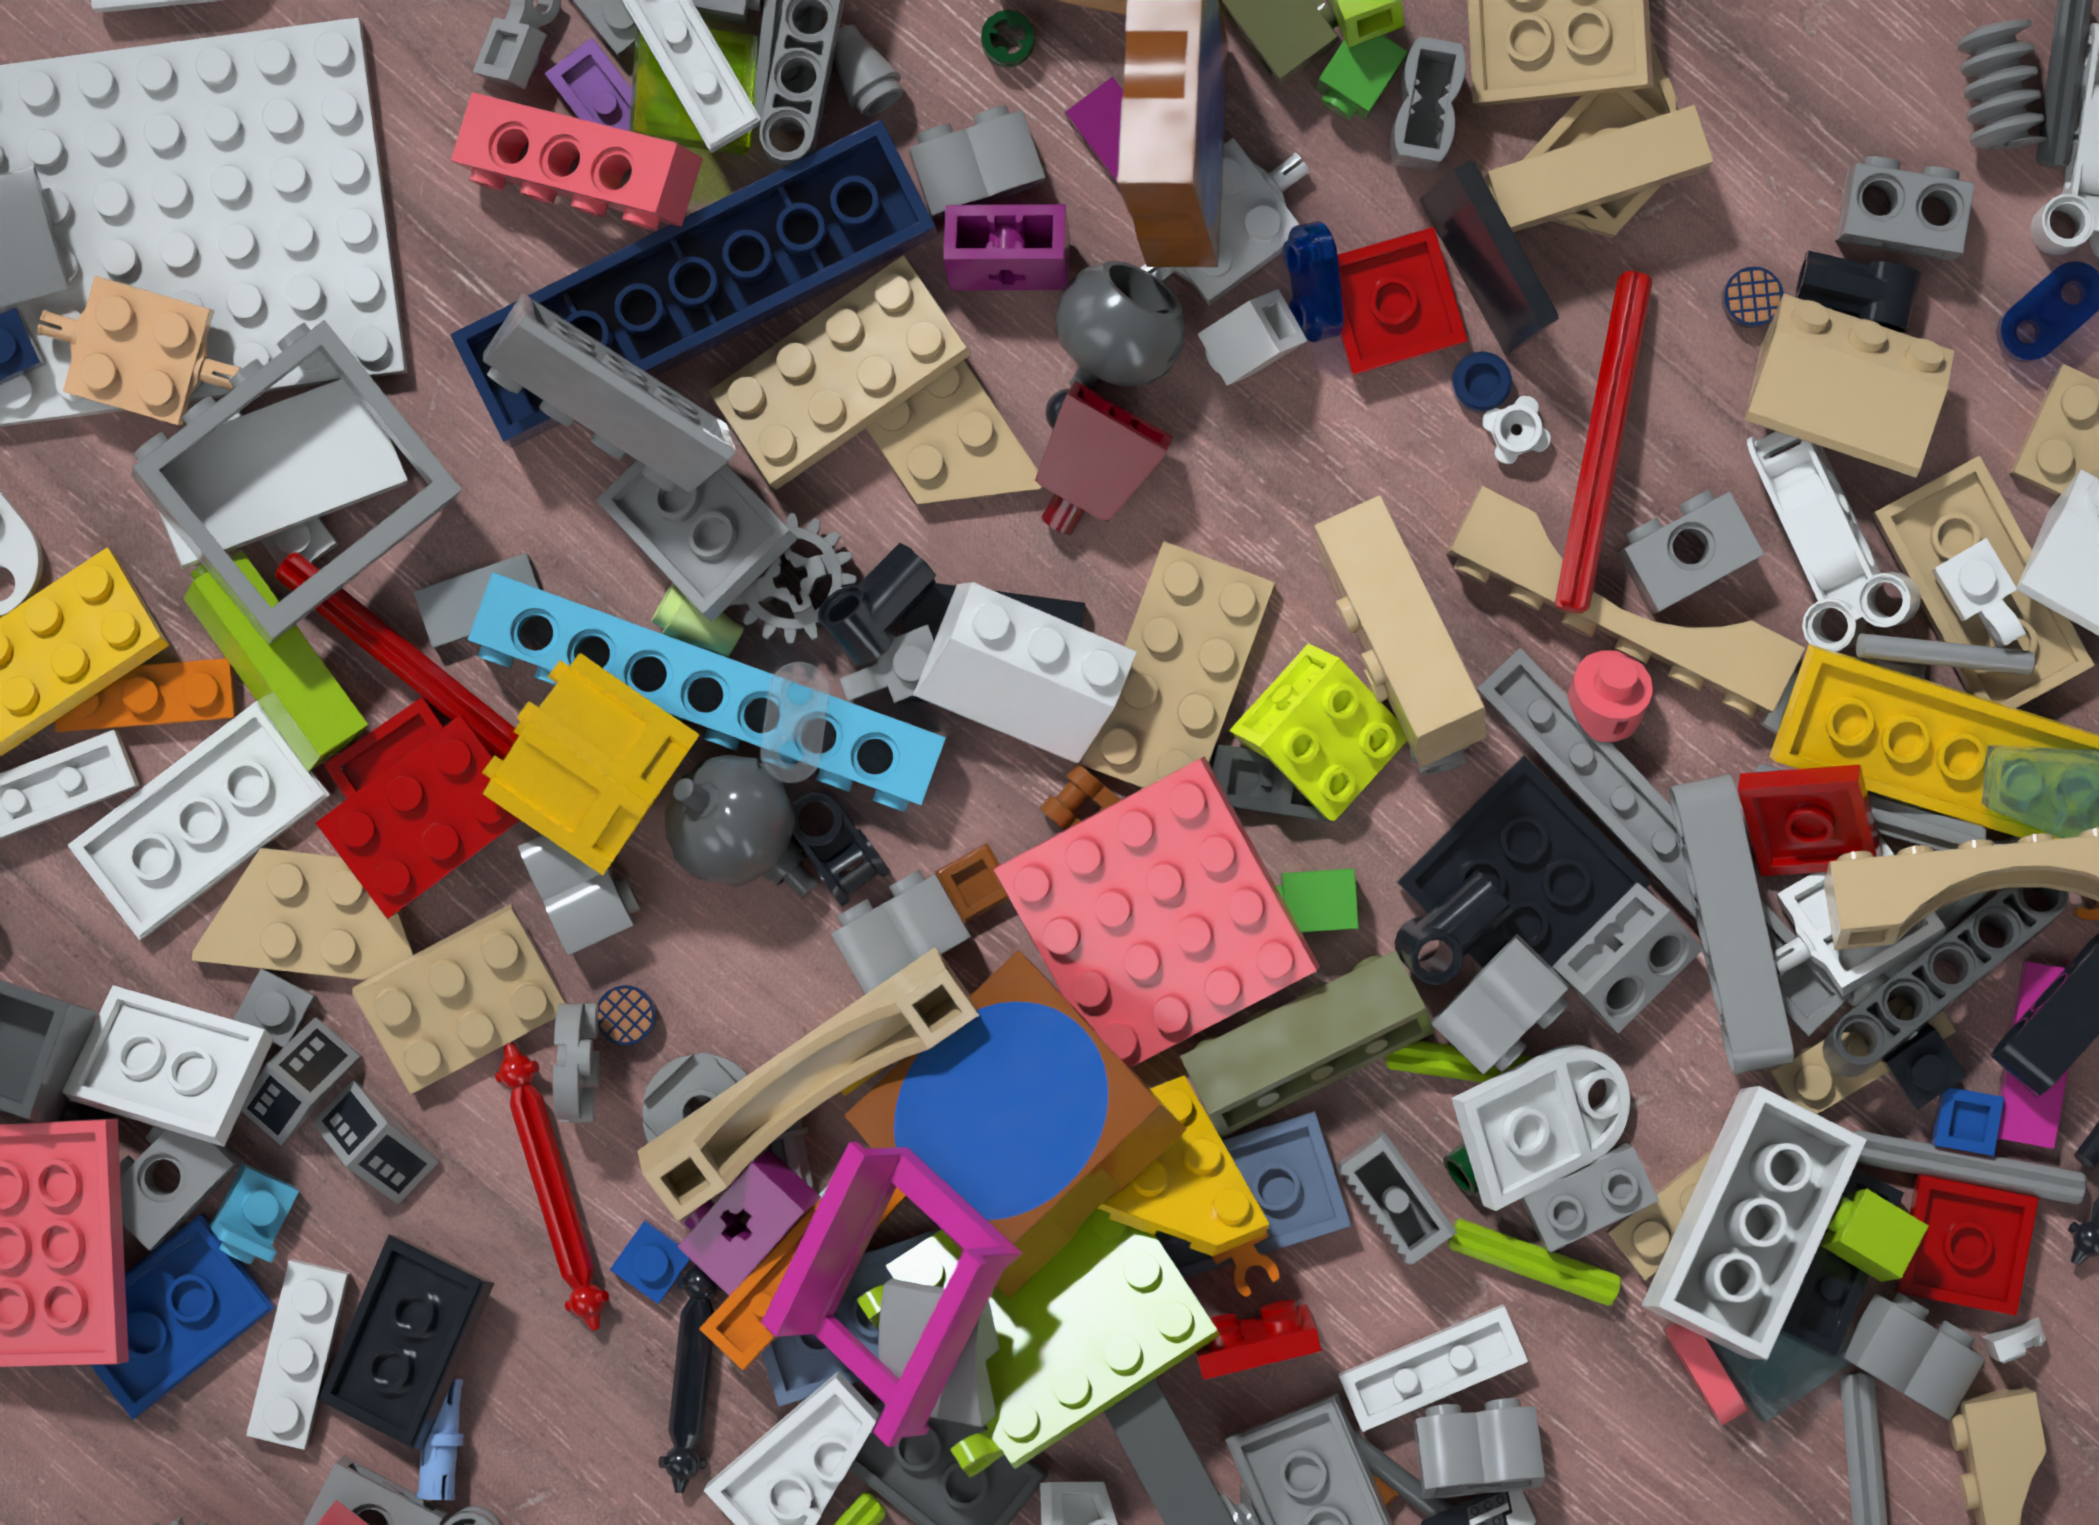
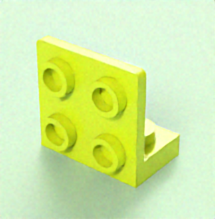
M1309 643L1229 730L1243 746L1268 758L1325 818L1331 821H1335L1408 741L1394 715L1381 702L1378 703L1373 693L1339 657Z

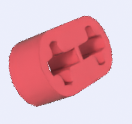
M1675 1322L1663 1328L1668 1341L1721 1426L1748 1411L1739 1392L1705 1337Z

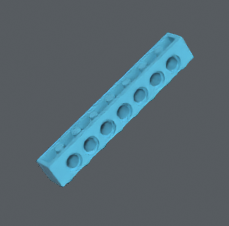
M492 572L468 637L469 641L481 645L477 657L510 669L515 658L538 666L534 675L535 678L556 685L557 683L549 679L548 675L559 660L570 666L577 657V650L580 644L587 638L599 637L606 641L610 649V658L603 667L604 670L682 723L684 720H688L707 727L703 739L737 751L741 740L763 748L760 760L790 771H794L797 760L820 768L816 780L850 792L853 781L875 788L873 801L903 812L907 811L909 802L922 805L946 737ZM537 616L545 617L553 627V638L544 649L538 651L529 650L521 640L522 626L530 618ZM645 658H657L663 662L666 668L667 676L665 683L656 691L644 692L634 682V668L638 662ZM702 678L715 679L723 689L722 703L716 710L708 713L697 711L689 699L692 685ZM760 698L772 700L780 711V719L777 726L767 733L754 732L749 728L745 719L748 706ZM811 720H827L836 730V742L826 753H811L802 743V730ZM872 739L886 742L893 752V761L889 769L876 775L865 772L860 767L857 759L858 751L862 744Z

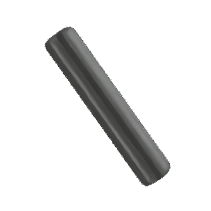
M2058 0L2042 112L2044 121L2041 122L2039 137L2047 138V140L2038 143L2036 156L2037 164L2047 168H2065L2071 162L2093 0Z

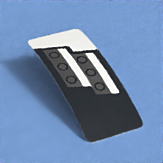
M1523 1490L1482 1494L1423 1520L1421 1525H1534L1536 1520Z

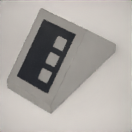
M315 1017L265 1065L254 1081L241 1111L279 1145L284 1146L362 1055L322 1020Z
M355 1079L312 1122L348 1169L398 1205L440 1162L421 1141Z

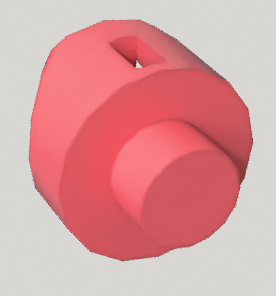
M1601 650L1587 655L1578 664L1567 692L1569 705L1577 721L1593 740L1617 742L1630 737L1639 727L1653 694L1652 679L1644 665L1634 657L1619 651Z

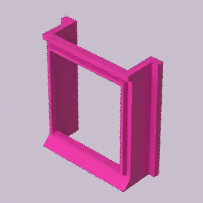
M849 1142L761 1323L775 1337L814 1334L886 1404L873 1433L888 1447L897 1446L901 1437L927 1434L930 1427L926 1423L1003 1270L1023 1253L908 1147L865 1149L859 1142ZM896 1187L964 1249L900 1379L833 1316Z

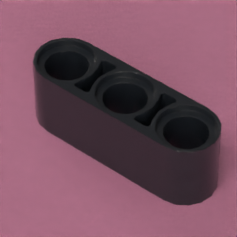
M2099 933L2081 949L2004 1035L1991 1053V1057L2035 1097L2041 1096L2050 1089L2099 1035Z

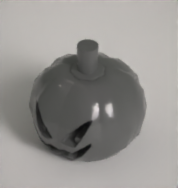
M1108 261L1081 270L1064 287L1057 305L1055 320L1057 338L1061 347L1079 366L1070 381V386L1076 380L1093 390L1100 379L1118 386L1129 385L1137 387L1152 383L1171 370L1183 348L1185 316L1178 298L1162 281L1135 265L1122 261Z
M733 755L706 759L699 763L693 771L683 775L676 783L671 801L665 810L666 839L672 848L674 859L679 865L696 879L734 887L753 882L773 868L786 852L795 826L793 802L776 771L770 765L758 763L757 758Z

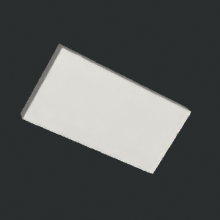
M343 379L225 422L161 471L162 475L226 553L404 486L408 481L390 436ZM159 512L181 568L184 569L200 563L195 554Z
M256 701L69 843L68 847L137 938L144 940L249 860L260 848L266 847L325 802L332 794L314 770L307 771L263 708Z

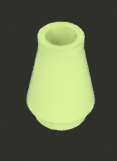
M674 583L667 590L651 620L652 623L662 628L661 634L716 652L727 658L744 630L743 626L734 622L723 611L712 622L708 620Z

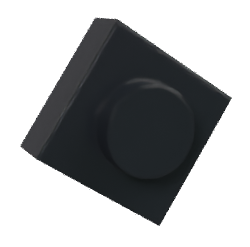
M1929 1023L1881 1060L1908 1102L1917 1110L1967 1076L1936 1028Z

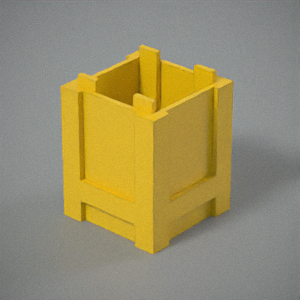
M579 653L570 666L559 660L550 672L548 678L557 684L540 707L528 701L516 719L520 723L513 731L519 737L504 761L494 756L482 772L491 779L483 795L603 876L650 810L700 734Z

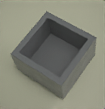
M0 979V1110L42 1123L60 1120L67 1100V1096L62 1091L90 1034L97 1011Z

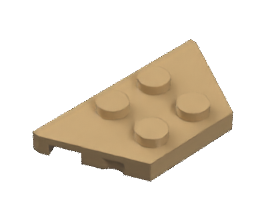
M1652 33L1651 49L1654 88L1582 95L1523 160L1678 110L1676 105L1677 97L1669 77L1666 78L1654 48L1655 40ZM1660 186L1552 221L1613 239Z
M964 360L866 428L917 506L946 503L947 501L986 498L993 497L992 495L1023 491L1033 492L1044 488L1035 481L1038 473L1037 468Z
M260 848L193 950L192 961L367 980L413 956L414 953L406 934L408 931L401 912L399 911L387 919L341 857Z

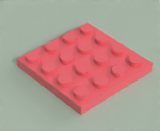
M1205 756L1026 850L994 869L1063 996L1096 1030L1097 1035L1129 1068L1316 972L1320 967Z
M118 1119L0 1124V1367L94 1365L129 1362Z

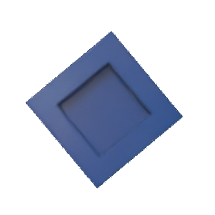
M1950 1087L1939 1095L1931 1144L1994 1156L2004 1097Z
M645 1219L612 1265L610 1271L659 1304L688 1264L690 1258L677 1247L680 1244L678 1241Z

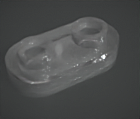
M793 662L783 666L775 673L769 686L761 743V760L771 776L787 783H796L809 778L818 768L822 756L830 688L824 674L817 667L809 663ZM797 681L806 682L812 692L808 702L801 705L794 704L788 697L789 687ZM788 741H796L803 748L802 759L793 765L786 764L780 757L781 746Z

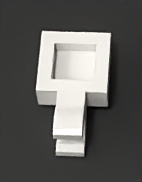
M1987 538L1931 570L1960 620L1963 622L1978 613L1998 648H2002L2026 634L2016 615L2003 601L2004 597L2016 591V586Z

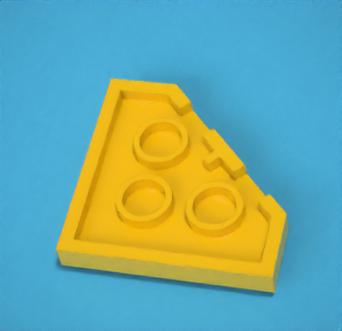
M1185 1075L1150 1088L1187 1130L1124 1190L1107 1199L1097 1209L1110 1213L1108 1219L1155 1235L1158 1230L1191 1242V1249L1210 1256H1215L1264 1236L1270 1223Z

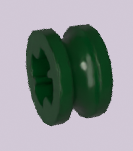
M998 11L990 16L983 25L981 33L983 52L989 61L997 66L1006 68L1019 66L1033 52L1035 41L1033 27L1027 17L1018 11ZM1007 24L1012 32L1022 30L1025 40H1017L1018 47L1021 49L1009 54L1004 46L993 47L991 38H998V31L995 29L1000 25Z

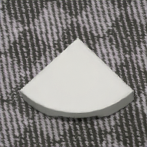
M2039 1317L1982 1337L1989 1357L2003 1364L2026 1355L2027 1348L2042 1346L2044 1341H2046Z

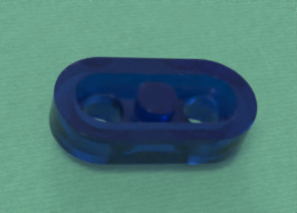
M1321 221L1294 226L1290 230L1288 240L1283 246V258L1290 272L1293 297L1289 303V309L1308 341L1318 342L1335 338L1342 331L1344 315L1338 254L1334 238L1329 228Z
M2078 261L2064 263L2051 271L2006 310L1999 319L1996 336L2001 350L2009 358L2024 363L2037 361L2051 353L2099 310V272L2091 265ZM2064 284H2073L2078 288L2080 299L2077 304H2069L2062 298L2061 290ZM2025 322L2033 326L2036 335L2032 343H2024L2018 338L2016 330L2020 323Z

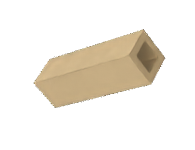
M1694 104L1488 171L1484 181L1510 228L1515 233L1706 171L1714 161Z

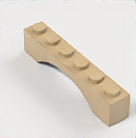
M1484 486L1477 491L1446 555L1457 560L1453 569L1462 575L1482 584H1486L1490 576L1511 587L1507 596L1514 601L1536 611H1539L1544 603L1564 613L1561 623L1566 627L1590 638H1593L1596 630L1618 640L1614 647L1615 651L1628 654L1644 665L1652 657L1671 667L1667 676L1672 680L1700 692L1703 684L1725 694L1721 701L1724 706L1749 718H1754L1757 711L1763 714L1774 712L1805 650V647L1754 621L1724 627L1695 628L1658 623L1625 611L1594 591L1590 608L1583 613H1570L1557 608L1555 598L1563 559L1549 541L1537 513Z
M2099 828L2086 830L2080 833L2078 837L2054 839V836L2051 834L2039 833L2025 836L2018 843L1994 845V842L1991 840L1978 839L1959 845L1957 849L1934 851L1931 846L1917 845L1904 848L1897 855L1873 857L1872 853L1866 851L1844 854L1837 861L1829 862L1824 879L1834 950L1894 945L1915 924L1941 907L1972 894L2007 887H2043L2077 893L2099 901Z
M934 947L639 1149L637 1152L644 1178L678 1222L726 1189L743 1169L770 1143L821 1103L849 1085L887 1065L929 1050L979 1016L968 991L938 949Z
M2021 1386L1964 1396L1956 1409V1414L1948 1421L1955 1451L1963 1450L1967 1470L1966 1474L1959 1475V1488L1963 1505L1966 1510L1974 1509L1976 1525H2020L2022 1509L2032 1478L2047 1452L2036 1392Z

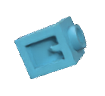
M242 1162L210 1224L212 1231L222 1241L219 1249L231 1257L248 1264H252L255 1256L272 1263L277 1254L272 1244L299 1193L296 1186Z

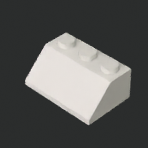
M2080 469L2049 509L2016 590L2099 636V479Z
M974 582L957 584L913 696L1068 761L1079 763L1115 708L1137 651Z

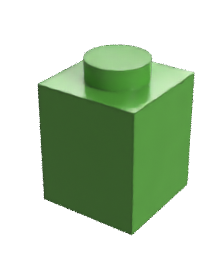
M1384 35L1349 48L1344 40L1318 80L1316 89L1324 94L1321 102L1331 111L1345 119L1351 120L1353 115L1356 114L1363 120H1366L1404 63L1408 51Z
M1355 868L1280 873V885H1276L1301 932L1359 929Z

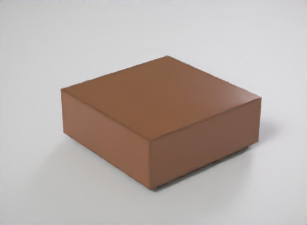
M988 843L935 871L964 923L1010 899L994 871L1000 864Z

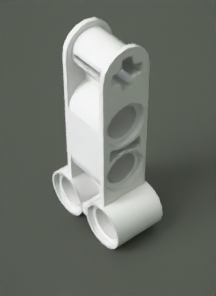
M2091 23L2089 26L2071 162L2066 166L2062 194L2042 206L2035 213L2030 224V233L2034 244L2042 252L2052 256L2067 254L2086 240H2089V245L2094 255L2099 258L2098 23ZM2053 211L2065 212L2073 219L2075 223L2073 238L2064 239L2053 232L2050 226V216Z
M1778 431L1759 440L1754 436L1747 439V446L1818 600L1808 608L1803 618L1802 629L1808 643L1835 652L1847 650L1856 645L1858 636L1861 633L1865 634L1866 621L1874 626L1890 627L1904 624L1912 619L1920 606L1921 597L1918 586L1910 577L1903 573H1881L1823 447ZM1801 441V444L1771 458V455ZM1886 582L1897 586L1903 598L1902 607L1892 617L1881 613L1875 602L1877 590ZM1831 608L1841 611L1848 622L1847 633L1838 642L1828 639L1821 627L1822 617Z

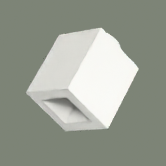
M1279 289L1249 300L1198 333L1206 348L1208 362L1222 376L1227 386L1258 373L1308 341Z

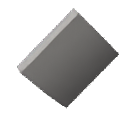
M35 165L0 174V308L64 291L70 285L51 228L54 221Z
M890 1279L884 1284L879 1321V1361L899 1379L945 1289L943 1287ZM990 1299L930 1417L983 1427L996 1416L986 1360L1000 1350Z

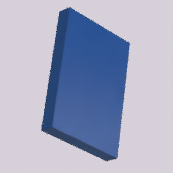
M204 1213L198 1215L125 1273L129 1362L90 1365L132 1420L141 1415L277 1307L244 1263L219 1249L222 1241L217 1238L210 1228L211 1221Z

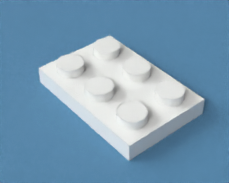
M113 985L62 1092L71 1101L224 1147L274 1038L265 1029Z

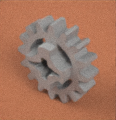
M789 513L786 526L796 535L797 540L808 542L823 553L820 556L816 555L808 559L794 553L791 546L783 552L786 560L797 571L807 570L808 577L800 581L802 591L799 593L803 604H799L797 597L794 594L792 595L787 587L777 588L776 581L784 577L782 569L784 564L781 555L768 567L765 576L752 582L731 604L733 606H743L746 604L749 606L750 610L743 619V622L748 627L757 623L760 619L765 622L763 627L764 638L770 640L775 635L777 629L784 630L786 642L788 644H795L798 630L805 629L813 641L819 639L817 624L820 623L818 620L820 607L816 610L812 601L818 583L832 576L831 589L828 594L830 596L834 591L844 586L857 584V577L842 571V567L853 560L851 552L835 553L833 549L841 538L836 531L828 534L823 539L819 536L821 521L819 519L813 518L807 528L802 529L799 528L797 515ZM777 599L790 605L796 619L777 617L766 611L760 604Z

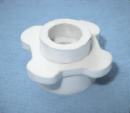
M1521 396L1514 405H1510L1502 410L1495 408L1485 412L1482 425L1493 436L1496 444L1494 456L1499 462L1512 464L1517 460L1518 455L1531 450L1542 452L1549 446L1551 436L1548 430L1542 428L1541 419L1537 414L1539 405L1534 398ZM1515 424L1520 425L1522 428V433L1518 436L1511 433V427Z

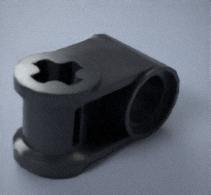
M810 792L801 796L793 804L795 809L793 835L813 861L811 863L842 907L850 902L849 894L877 874L885 877L891 872L860 828L857 829L839 802L831 795L824 792ZM821 802L831 809L834 823L826 834L813 836L802 829L799 822V814L806 804ZM863 859L860 865L842 877L839 875L842 870L856 860Z

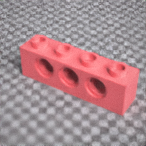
M472 92L450 161L470 170L469 181L496 191H504L506 182L521 186V195L547 204H554L557 195L572 199L570 207L578 211L605 218L607 209L624 212L623 221L644 229L657 231L659 222L682 227L703 158L675 142ZM529 143L525 157L519 161V154L522 148ZM580 155L578 167L569 175L572 162ZM632 168L629 181L620 188L622 176L627 170Z

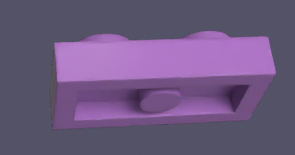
M592 37L545 73L579 119L659 139L666 136L664 130Z

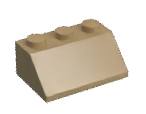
M1783 294L1760 347L1745 420L1917 478L1948 390L1954 350L1939 346L1928 339H1918L1882 327L1871 320L1858 319L1826 308L1814 301L1802 300Z

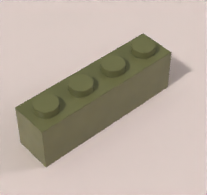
M1218 0L1222 15L1277 89L1335 47L1338 36L1333 29L1339 24L1335 15L1323 0Z
M1395 950L1384 956L1375 955L1362 960L1353 968L1352 972L1330 983L1319 982L1306 988L1299 995V998L1277 1009L1267 1008L1260 1010L1250 1016L1244 1025L1222 1036L1211 1035L1203 1038L1192 1047L1191 1051L1181 1055L1180 1058L1213 1126L1221 1138L1435 1033L1427 1008Z

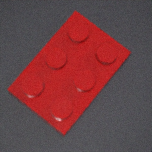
M459 715L315 822L387 919L394 916L521 821L483 795L491 779L482 772L494 756L463 715Z

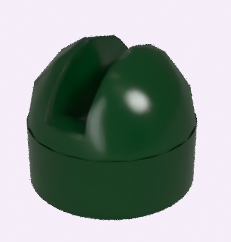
M1464 1143L1444 1156L1443 1163L1456 1185L1466 1194L1473 1196L1479 1190Z

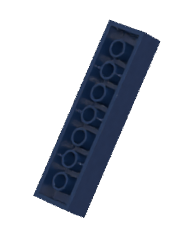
M882 119L686 216L682 227L670 224L527 296L651 376L656 377L936 237L937 233L936 227ZM517 301L450 334L503 442L510 448L518 446L561 424L539 408L543 399L522 387L520 392L515 394L499 385L487 375L491 366L483 362V353Z

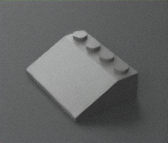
M524 293L521 294L483 353V362L491 366L487 375L492 380L515 394H518L522 387L543 399L539 408L548 416L567 427H570L574 420L595 432L590 439L593 444L621 460L625 452L645 464L641 473L646 478L669 492H672L676 485L689 493L729 462L736 452L725 422Z

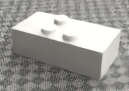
M1761 1086L1740 1089L1641 1306L1747 1359L1767 1360L1867 1139Z

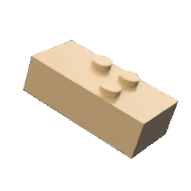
M1381 495L1314 525L1320 561L1339 600L1335 601L1338 612L1349 634L1355 632L1364 649L1361 658L1366 668L1363 672L1367 683L1378 703L1388 699L1420 767L1422 768L1487 738L1484 705Z

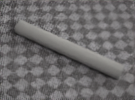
M1862 633L1858 636L1856 642V654L1859 658L2026 675L2032 673L2035 664L2034 653L2027 650Z

